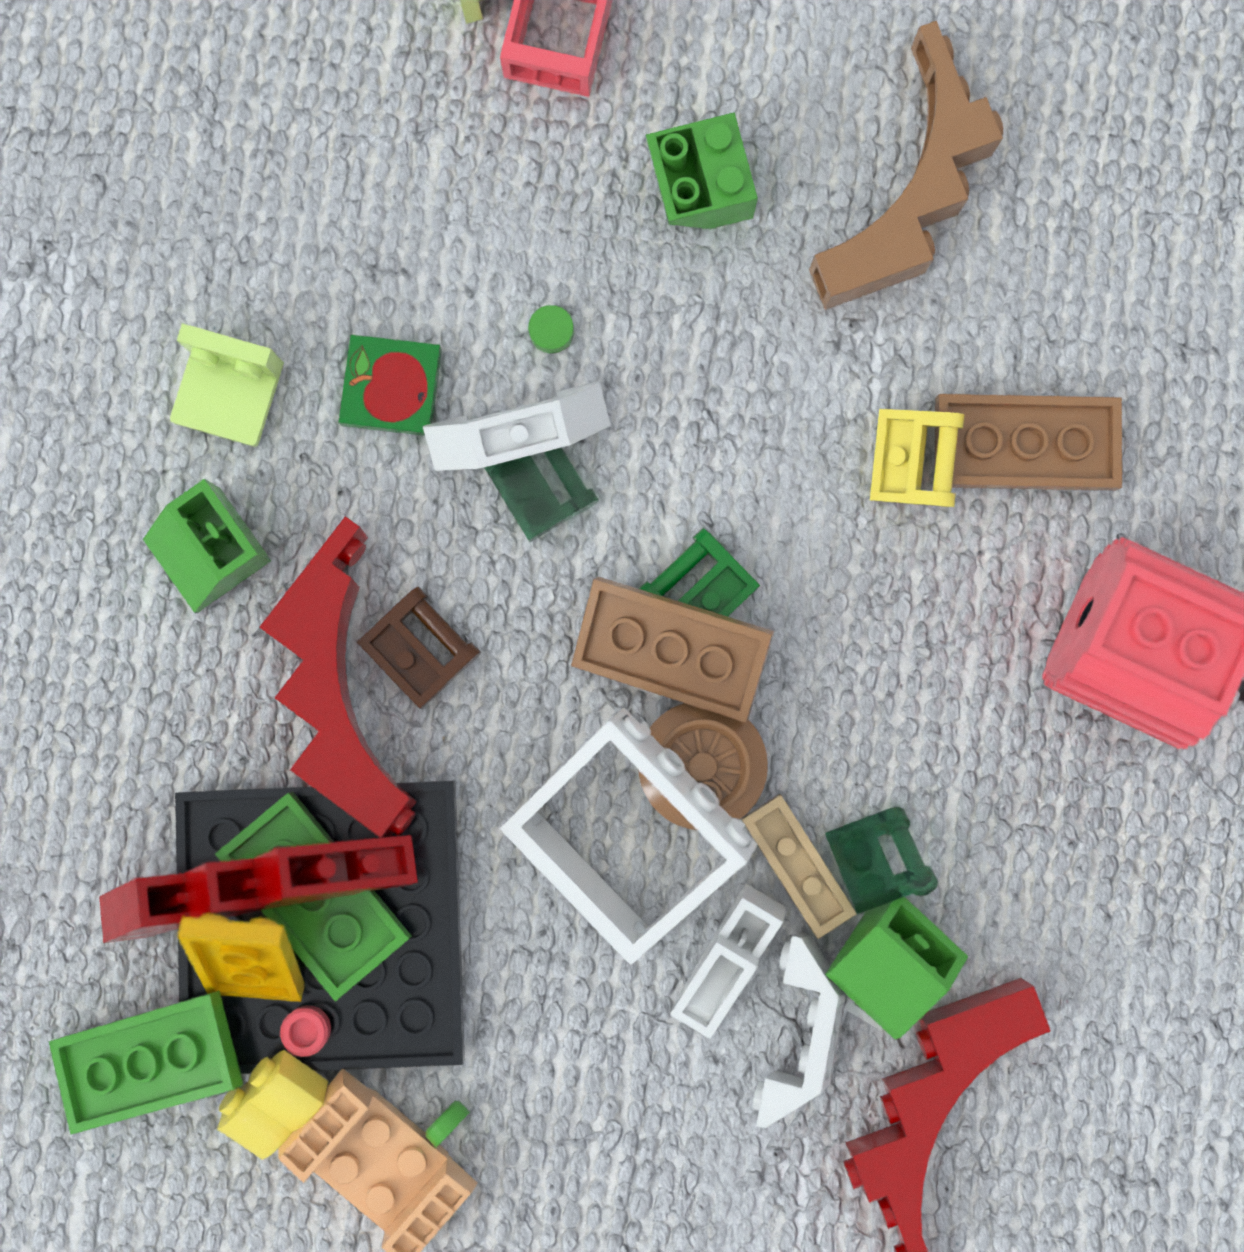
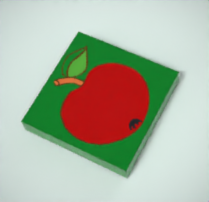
M350 334L339 424L344 427L425 436L423 426L432 424L442 352L441 346L438 344Z

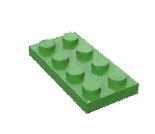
M288 792L215 853L220 861L252 859L275 848L333 843L334 841L294 792ZM374 890L364 891L355 895L261 910L268 920L284 926L292 949L334 1001H337L412 937Z
M220 991L48 1041L70 1135L231 1091L243 1085Z

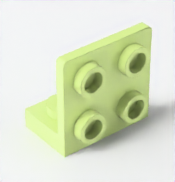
M182 323L176 341L187 349L190 355L171 412L170 421L179 426L252 447L258 446L284 362L270 348Z

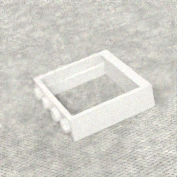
M624 707L500 828L514 845L630 965L637 961L749 861L758 845L743 830L745 824L739 819H732L719 805L715 793L705 784L697 783L685 770L681 758L674 751L663 748L651 735L647 723L643 721L640 724ZM610 740L725 858L649 927L538 812Z

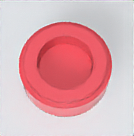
M304 1005L294 1009L283 1020L280 1029V1037L284 1047L291 1054L300 1057L316 1054L327 1043L331 1034V1024L328 1016L320 1008L311 1005Z

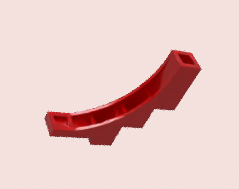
M1022 978L928 1011L919 1020L922 1030L917 1031L916 1036L927 1060L933 1058V1060L882 1078L887 1094L879 1096L889 1123L897 1122V1124L845 1142L851 1158L844 1160L843 1163L853 1190L862 1187L869 1203L877 1200L887 1228L896 1227L901 1243L894 1245L895 1252H928L922 1237L921 1207L923 1184L929 1157L937 1135L948 1113L961 1094L982 1071L999 1057L1020 1044L1051 1032L1035 987Z

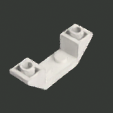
M600 381L555 392L557 398L471 420L468 419L467 415L423 426L435 471L478 469L572 445L610 427Z
M799 933L793 935L791 942L786 941L784 943L780 956V969L785 970L783 983L820 992L819 998L813 997L808 1011L807 1025L814 1027L811 1044H804L799 1059L798 1072L805 1074V1076L801 1078L774 1071L765 1078L764 1082L759 1081L754 1094L753 1109L759 1111L756 1126L761 1128L769 1127L820 1095L830 1086L847 995L825 975L830 964L809 934Z

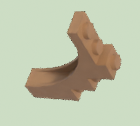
M937 21L920 26L911 46L912 53L927 88L928 107L926 135L915 174L894 204L868 228L846 242L814 255L809 271L824 310L925 274L934 260L935 246L930 233L927 230H922V228L957 216L969 199V184L962 170L957 171V169L991 157L1003 139L1001 117L997 111H992L987 97L969 103L970 90L968 83L963 76H958L953 63L954 52L952 43L947 35L942 36Z

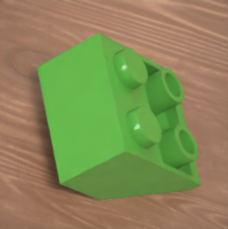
M735 112L646 134L649 153L669 225L713 229L753 219L758 197Z
M206 479L201 480L167 504L143 538L194 613H199L272 561L221 488Z
M898 891L868 907L825 975L892 1038L897 1040L950 990L968 955Z

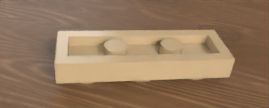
M778 794L741 818L748 832L758 844L757 846L817 939L857 915L781 794Z

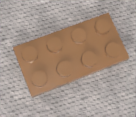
M938 394L935 398V412L964 414L963 429H958L952 488L1117 491L1122 488V397ZM935 427V464L938 446L939 427Z
M598 576L593 579L571 666L746 723L750 717L775 631Z

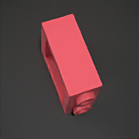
M514 0L500 54L503 77L590 97L613 0H578L596 4L584 58L523 45L534 0Z

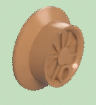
M683 703L662 714L650 727L651 735L663 748L674 751L681 758L685 770L695 781L705 784L715 793L719 805L732 819H741L753 808L760 798L766 783L768 760L763 740L749 720L744 723ZM638 769L642 789L656 811L678 826L697 830Z

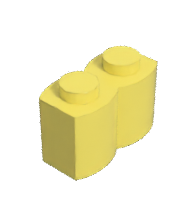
M285 1050L276 1054L272 1059L265 1057L254 1068L249 1081L241 1088L238 1087L228 1091L221 1101L218 1110L222 1115L217 1130L260 1159H266L287 1140L292 1132L305 1125L324 1103L328 1080Z

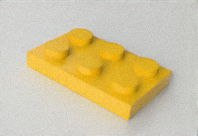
M204 914L200 916V919L182 917L177 937L207 994L220 991V995L293 1002L302 1001L305 982L284 926L263 918L252 919L250 923L229 921L227 918L215 914Z

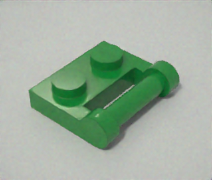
M702 528L692 537L695 541L651 584L646 581L639 588L640 590L664 596L706 555L710 556L717 564L678 600L679 602L728 617L760 585L707 530Z

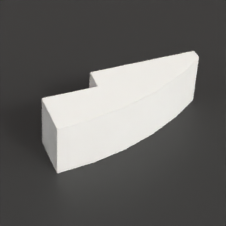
M745 884L699 959L675 1002L670 1015L711 1039L758 968L760 957L784 922L786 907L750 885Z

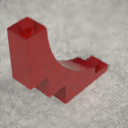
M345 516L259 628L303 659L274 698L319 731L291 767L290 771L380 838L391 837L393 833L400 836L415 817L416 813L411 809L417 801L391 778L370 750L358 726L348 690L345 657L347 632L352 609L360 587L343 570L347 565L349 567L355 565L362 557L366 549V544L364 543L368 536L360 526Z
M411 835L280 847L252 859L211 862L198 866L186 873L135 878L99 896L103 943L149 938L179 929L182 917L200 919V916L204 914H215L226 918L288 905L355 895L368 890L409 886L418 883Z

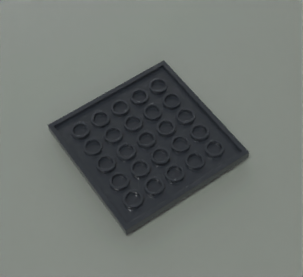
M456 780L397 783L417 801L411 809L416 813L415 817L400 836L411 835L418 883L409 886L376 889L374 891L411 934L412 937L337 1001H334L295 952L294 955L305 982L301 1002L221 995L240 1074H251L263 1058L268 1057L272 1059L282 1050L291 1054L282 1044L280 1037L281 1025L288 1014L304 1005L320 1008L328 1016L331 1024L329 1040L320 1051L307 1057L291 1054L314 1071L463 1065L465 1061ZM312 786L175 793L177 874L186 873L205 863L221 862L215 853L288 792H294L334 842L380 837ZM262 911L226 917L229 921L250 923L252 919L256 918L268 919ZM178 939L179 1002L206 995L207 992Z

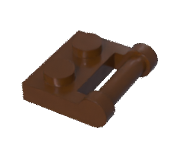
M418 586L411 590L357 641V644L419 709H423L457 675L474 662L481 654V651L472 642L467 644L426 601L428 596ZM413 613L454 656L445 666L403 623L410 614Z

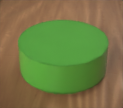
M555 305L543 306L536 310L529 320L528 330L531 341L540 351L550 354L558 353L565 350L572 342L574 336L573 321L569 313L563 308Z
M455 1100L425 1131V1137L437 1147L470 1111L459 1100Z

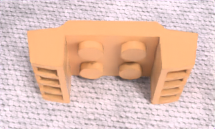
M344 1069L327 1086L324 1103L316 1114L305 1125L292 1132L279 1147V1160L303 1183L313 1172L316 1173L385 1231L381 1248L386 1252H421L470 1196L478 1184L451 1158L442 1146L438 1145L435 1147L425 1137L426 1133L377 1091L366 1087Z

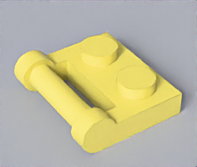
M879 409L870 500L954 507L956 493H951L958 429H963L964 414ZM939 427L933 491L921 490L927 428Z

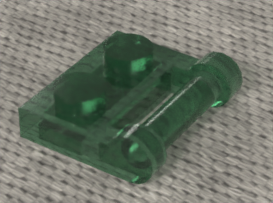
M562 447L544 452L572 498L562 505L558 502L531 456L484 467L529 542L534 541L573 516L588 510L599 501L594 490L586 488Z
M892 807L825 832L857 915L911 894L916 896L927 895L938 886V880L933 869L925 865L909 831L910 820L905 810L901 807ZM884 834L892 837L907 871L897 875L893 874L877 837Z

